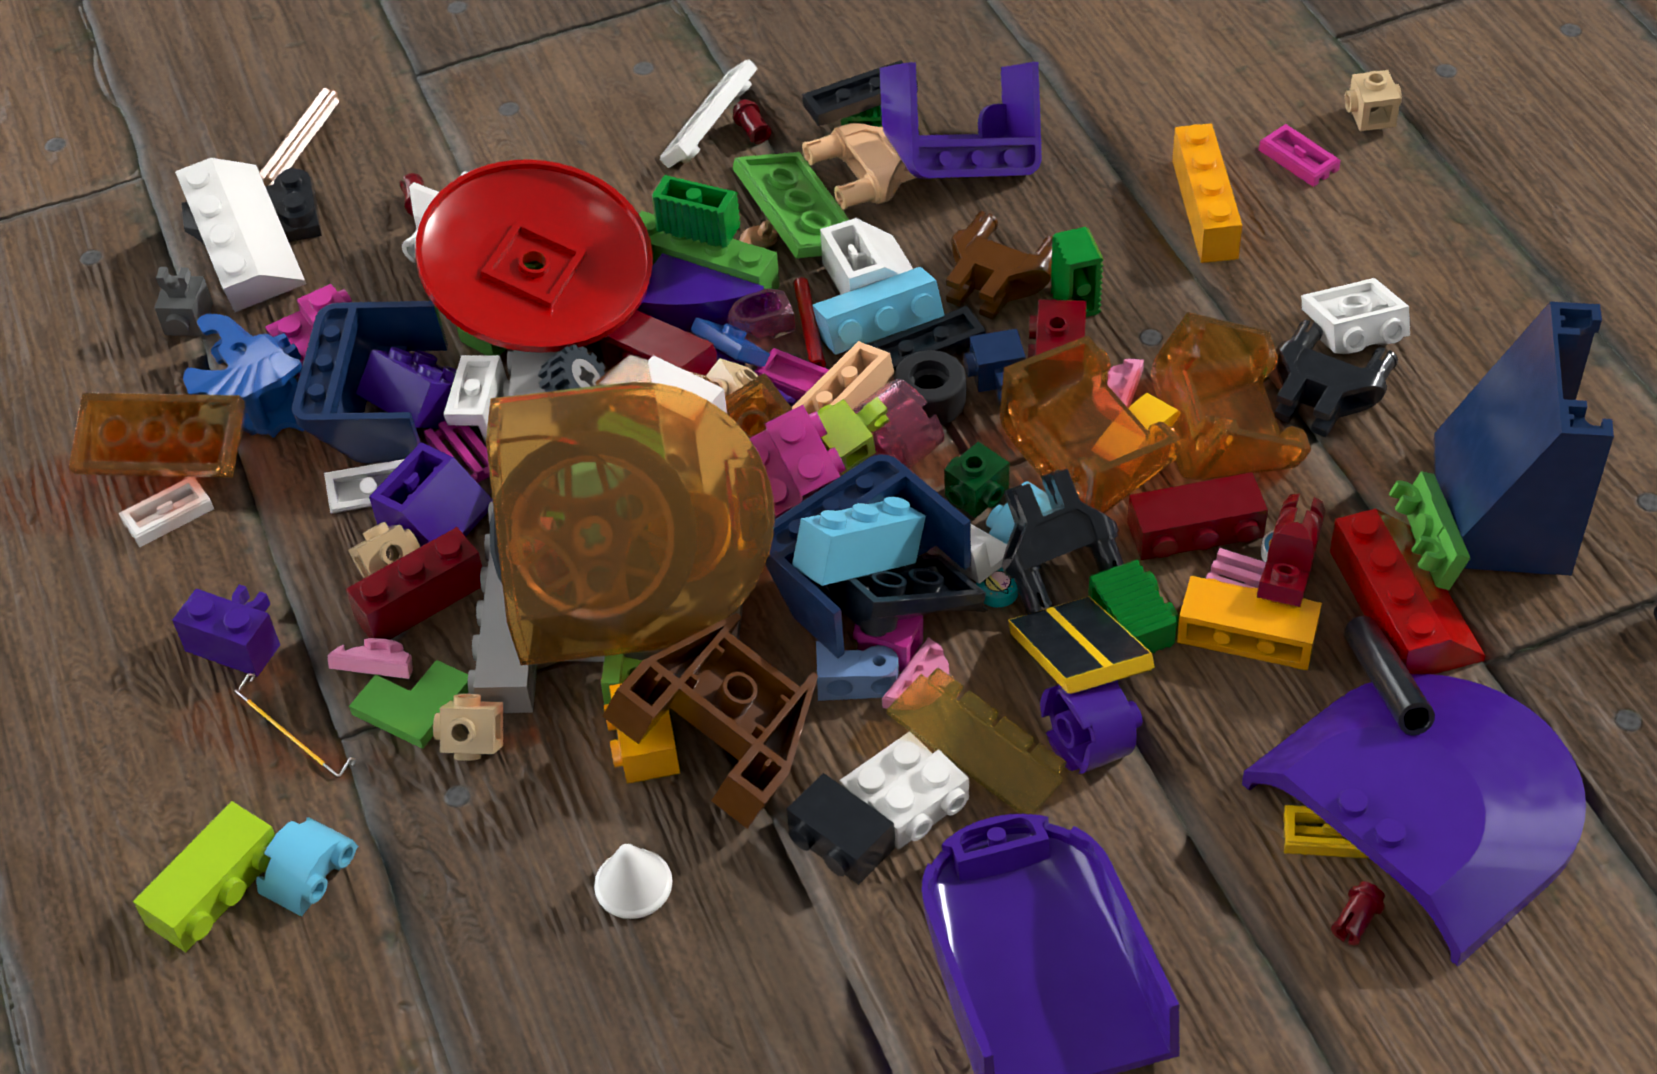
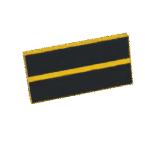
M1090 596L1008 620L1011 635L1068 694L1155 668L1152 653Z

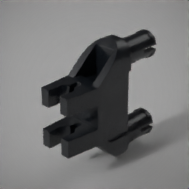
M1303 320L1298 325L1291 339L1281 342L1275 350V365L1282 388L1276 397V401L1280 404L1274 412V418L1289 423L1302 404L1315 408L1313 416L1317 417L1311 425V432L1326 437L1338 418L1365 411L1381 401L1387 392L1386 379L1396 367L1398 357L1389 350L1384 359L1380 360L1385 353V348H1377L1366 367L1359 368L1319 353L1312 349L1321 339L1323 330L1320 325L1314 322L1309 331L1306 332L1310 321Z
M1068 469L1055 470L1041 476L1052 508L1046 512H1041L1030 484L1018 485L1004 491L1015 524L1004 553L1002 567L1005 576H1009L1010 579L1014 578L1025 606L1026 614L1040 611L1041 607L1047 608L1052 605L1039 569L1042 567L1041 563L1085 546L1086 548H1091L1099 572L1124 564L1115 541L1119 531L1117 523L1104 513L1080 501Z

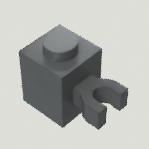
M160 267L156 279L162 289L155 305V311L164 335L202 336L203 333L197 324L198 318L202 315L210 314L213 305L204 276H191L188 267H181L178 276L169 274L167 267Z

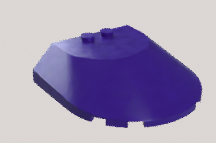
M1411 674L1432 706L1435 713V721L1426 732L1420 735H1409L1400 729L1373 683L1370 682L1349 691L1248 767L1243 773L1242 785L1250 791L1258 784H1267L1289 793L1320 816L1393 877L1422 905L1433 919L1450 949V961L1458 967L1546 889L1563 872L1571 860L1579 843L1585 822L1586 800L1582 778L1568 748L1553 729L1532 710L1500 691L1479 683L1451 676Z

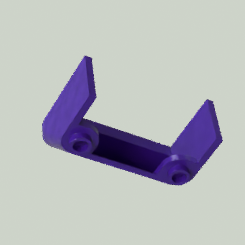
M916 62L881 67L880 91L883 132L909 172L920 179L1022 176L1033 174L1039 168L1042 159L1039 62L1001 67L1002 104L987 105L981 110L978 117V134L919 135Z

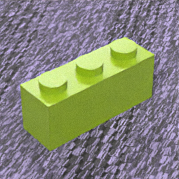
M231 801L133 901L145 926L186 953L196 941L203 939L210 932L215 921L230 906L235 905L241 900L245 890L257 879V876L262 872H266L271 857L264 853L275 837L272 826Z

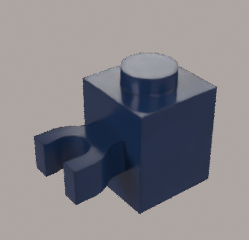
M1017 329L970 336V353L964 354V366L967 377H974L978 392L996 390L1000 407L1016 404L1013 389H1016V386L1025 385L1026 356Z

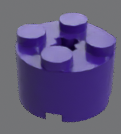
M1118 680L1073 694H1068L1057 684L1045 689L1041 696L1042 718L1049 716L1053 728L1046 732L1048 741L1060 762L1070 771L1080 769L1079 774L1128 756L1134 751L1136 728L1142 726V715L1135 702L1127 701L1118 685Z

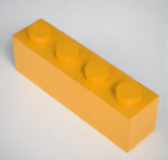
M1210 123L1175 127L1172 162L1200 262L1239 259L1243 225L1213 125Z

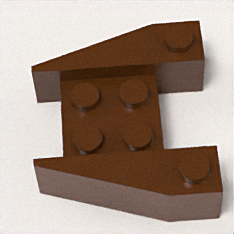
M735 613L643 660L618 687L602 717L639 744L669 708L673 709L739 760L711 801L748 829L790 773L818 675L812 672L801 687L732 635L741 619V616Z

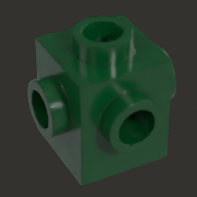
M978 441L960 457H954L944 469L945 497L955 508L963 509L976 518L988 507L992 508L997 505L1003 497L1004 491L1009 489L1010 462Z

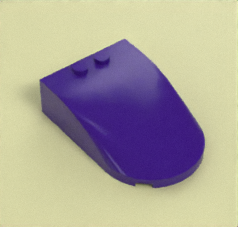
M1008 814L990 817L970 824L954 833L941 844L942 851L932 864H927L922 880L924 913L948 998L974 1074H1116L1179 1056V1003L1109 857L1091 836L1075 826L1068 830L1050 824L1047 816Z

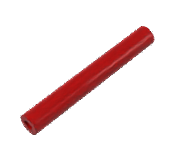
M800 277L793 282L808 359L813 364L825 367L826 363L812 307L813 301L809 282L806 278Z

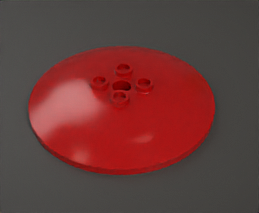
M545 160L501 161L479 167L461 175L444 187L430 202L419 223L416 236L415 256L418 274L427 295L439 311L463 331L482 341L506 349L523 352H559L567 346L577 345L578 348L610 335L626 323L641 305L650 284L653 267V251L647 228L635 208L621 193L602 179L586 171L562 163ZM531 261L540 262L544 267L538 270H532L527 268L524 264Z

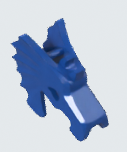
M205 314L199 317L197 324L203 335L216 333L221 337V340L217 341L211 348L217 364L225 362L228 365L224 370L187 368L184 372L183 380L189 396L206 395L209 397V399L201 403L199 411L205 428L210 429L220 425L224 427L227 436L236 431H245L250 435L257 433L269 434L273 438L283 428L291 427L304 431L298 426L292 412V404L298 385L294 376L302 370L301 355L294 343L290 344L285 333L275 337L269 334L252 336L228 316Z

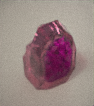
M766 288L747 294L733 304L727 316V321L730 325L736 326L758 338L770 335L775 339L796 331L794 312L783 290Z

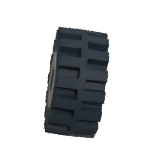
M577 345L565 347L541 365L542 369L539 371L538 377L542 379L539 381V386L541 389H545L543 394L545 400H550L552 403L550 407L554 411L559 410L560 417L565 420L570 417L572 423H583L609 405L613 399L611 393L614 392V389L609 384L611 381L610 375L605 374L603 370L606 368L603 363L599 364L596 361V355L593 353L587 354L586 348L582 346L578 348Z

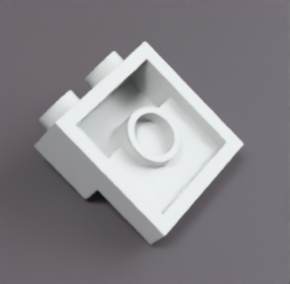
M1375 278L1301 295L1302 310L1321 326L1323 335L1320 340L1335 354L1359 352L1366 346L1373 344L1387 345L1397 343L1403 337L1410 336L1409 306Z
M910 731L839 780L840 785L894 822L895 847L898 850L911 840L917 841L923 838L929 832L932 825L946 815L951 816L959 812L969 799V778L940 750L932 753Z

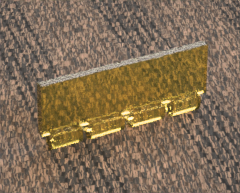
M936 668L928 678L920 674L887 709V715L935 751L940 750L955 766L1020 814H1034L1063 781L1059 774L1064 769L1067 761L1042 743H1039L1031 751V754L1028 753L1027 750L1034 741L1033 736L1007 717H1003L994 728L991 724L997 718L999 711L971 691L966 692L960 699V702L956 700L964 686L940 668Z

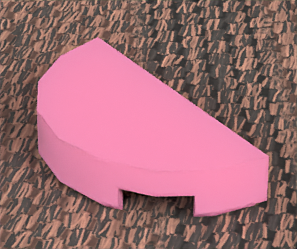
M1125 359L1121 365H1116L1109 369L1108 367L1103 368L1095 378L1093 401L1098 412L1107 420L1115 422L1130 407L1144 369V360Z
M929 637L883 696L882 708L896 712H916L932 706L944 695L949 684V663L944 656V650L939 644Z
M364 639V646L354 647L345 651L344 645H341L327 655L329 669L409 679L413 672L411 654L403 651L401 643L389 639Z

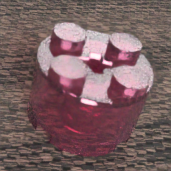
M896 379L893 382L891 380L853 409L854 413L857 414L876 397L882 401L888 409L886 416L889 418V422L884 424L882 428L871 432L874 439L875 454L893 456L908 469H911L944 442L943 428L936 414L930 419L922 409L927 404L926 400L915 388L902 379Z

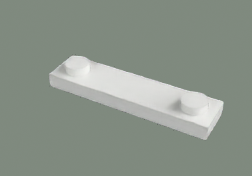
M750 59L743 61L727 72L661 154L660 160L667 168H670L679 161H682L684 164L689 162L700 151L697 144L735 97H740L750 88L752 83L749 79L758 69Z

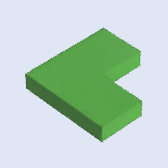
M436 660L411 691L378 675H374L349 705L353 716L423 749L434 736V716L436 713H440V707L449 701H454V695L468 694V674Z

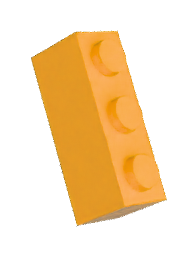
M1190 576L1179 615L1177 643L1308 671L1322 603L1303 598L1301 607L1257 598L1258 588L1255 587L1248 588L1220 582L1216 579Z

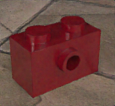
M1038 300V316L1030 315L1029 339H1036V344H1028L1027 368H1035V384L1083 386L1086 301Z

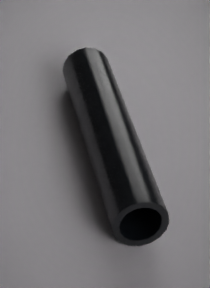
M1358 616L1352 619L1345 628V639L1396 723L1404 733L1409 735H1420L1426 732L1435 721L1434 710L1386 635L1372 617Z

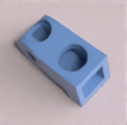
M816 641L818 701L881 698L898 678L899 660L897 654L887 646H871L864 651L844 650L845 654L837 658L823 644Z

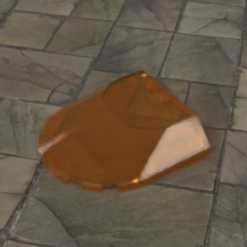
M650 382L617 383L490 398L486 446L507 625L521 666L668 648L729 617L747 600L757 585L756 583L771 552L775 528V504L770 478L757 448L738 423L725 411L712 402L687 390Z

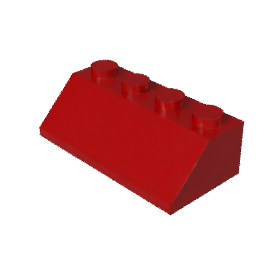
M1376 508L1335 519L1330 553L1363 614L1372 617L1378 623L1410 674H1438L1484 661L1485 654L1448 590L1436 587L1430 571H1425L1418 567L1422 556L1412 552L1416 541L1411 532L1410 525Z

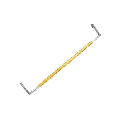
M248 673L239 689H235V692L247 701L251 707L335 776L341 777L351 760H353L351 765L354 766L357 759L350 757L340 774H337L250 699L240 693L249 676H252L250 681H253L255 678L254 674Z

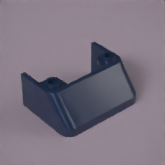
M433 302L332 303L319 310L315 317L292 404V412L298 426L359 463H385L405 459L420 443L411 412L364 413L367 400L357 395L356 391L372 350L389 352L391 347H396L407 352L415 350L447 351L448 342L438 308Z
M881 454L869 457L767 524L758 535L760 556L792 616L837 658L845 654L841 609L832 602V595L825 588L826 585L821 586L800 573L792 565L801 518L820 515L825 510L839 511L853 508V505L859 503L872 504L881 502L887 497L902 498L910 503L911 508L926 516L917 556L937 546L964 570L971 566L970 520L903 463L890 455Z

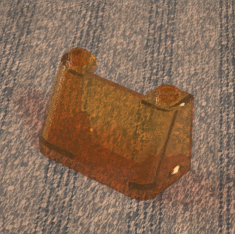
M1187 312L1156 355L1151 370V378L1156 396L1159 400L1181 412L1169 430L1168 435L1179 471L1183 477L1204 481L1250 472L1256 474L1292 469L1300 465L1311 452L1310 443L1303 429L1291 426L1280 433L1263 381L1275 369L1278 361V354L1275 350L1270 331Z
M1085 336L1004 367L1000 420L1008 438L1040 477L1055 470L1068 469L1080 501L1105 514L1176 460L1181 440L1176 430L1164 422H1156L1150 425L1148 430L1142 425L1107 385L1108 372L1111 369L1108 354L1105 350L1099 348L1089 336Z

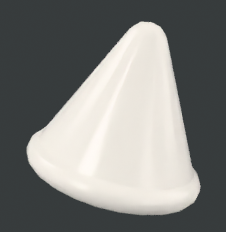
M623 844L599 868L594 884L595 895L600 905L614 916L624 919L646 917L661 908L668 899L672 888V874L668 864L661 856L631 844Z

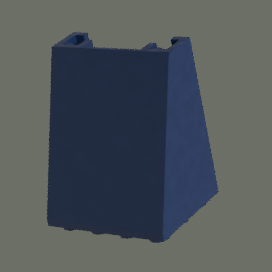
M1549 302L1434 433L1435 477L1470 555V560L1464 569L1572 576L1614 438L1612 419H1602L1601 426L1588 423L1585 419L1587 401L1576 400L1595 333L1599 332L1602 322L1600 304Z

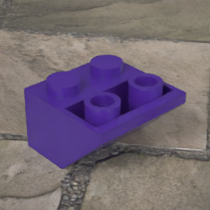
M391 347L389 352L372 350L356 394L388 413L411 412L415 427L438 429V424L446 421L444 411L457 369L449 366L441 367L436 364L437 357L421 350H415L414 354L396 347Z
M422 442L369 496L377 525L385 522L388 527L401 525L404 530L410 529L420 547L455 527H458L466 537L488 513L489 503L494 502L454 457Z

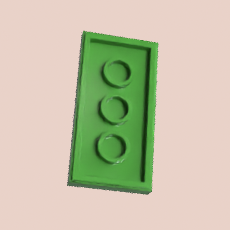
M801 153L744 156L734 159L732 169L795 258L822 256L820 229L848 221L849 218Z

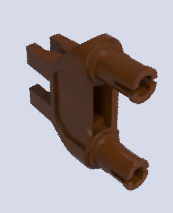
M980 211L966 229L958 230L951 238L955 267L946 278V286L952 288L946 295V302L960 307L974 289L979 290V298L985 300L979 308V314L994 319L1007 302L1036 294L1051 281V243L1053 236L1045 237L1043 243L1034 254H1026L988 240L989 236L998 228V220L993 214L989 213L986 216L985 211Z

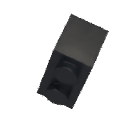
M825 773L815 780L786 809L788 833L792 841L802 850L808 851L810 849L824 859L825 864L833 873L840 877L846 875L858 885L895 849L894 822Z

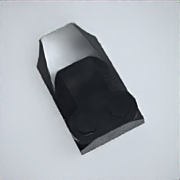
M289 168L282 171L275 178L274 185L265 187L288 242L322 236L312 177L301 169ZM182 202L185 233L195 237L205 246L188 202Z
M940 554L917 556L916 563L828 584L832 595V602L841 609L842 613L846 614L858 625L863 633L875 637H881L888 632L894 631L898 620L942 611H988L983 606L986 593Z

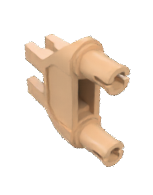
M859 123L845 124L835 127L831 135L809 142L806 141L802 144L803 155L809 165L838 157L843 162H846L858 180L835 187L836 201L843 210L868 201L875 204L887 202L894 196L901 183L917 178L909 172L885 136L882 127Z

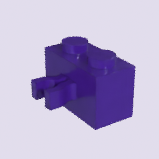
M239 584L232 594L231 601L195 589L172 619L185 652L247 674H254L258 677L280 647L270 615L265 612L271 605L267 594L259 591L253 601L247 602L250 598L247 587Z

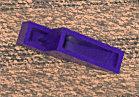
M664 253L653 264L647 293L637 311L686 332H691L695 318L721 325L727 323L737 326L764 319L767 314L764 286Z

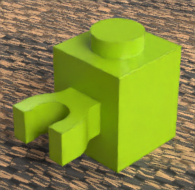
M878 397L866 404L857 414L854 413L844 399L835 405H826L817 411L827 431V435L821 437L826 450L835 447L846 468L845 471L839 473L841 476L876 453L871 432L889 423V418L886 416L888 409Z

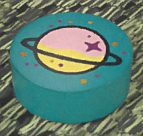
M1003 567L999 568L981 583L976 582V585L986 593L984 604L991 607L1008 606L1019 595L1014 578L1010 579L1009 576H1005Z

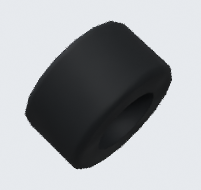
M934 350L920 351L905 357L897 365L893 375L894 401L896 410L903 419L917 426L936 427L954 421L963 412L966 403V376L964 367L956 358L945 352Z

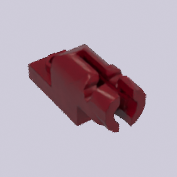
M1290 494L1283 502L1276 522L1256 597L1301 607L1311 575L1326 509L1323 501L1314 497L1310 511L1306 510L1303 523L1294 522L1298 511L1296 507L1300 494Z

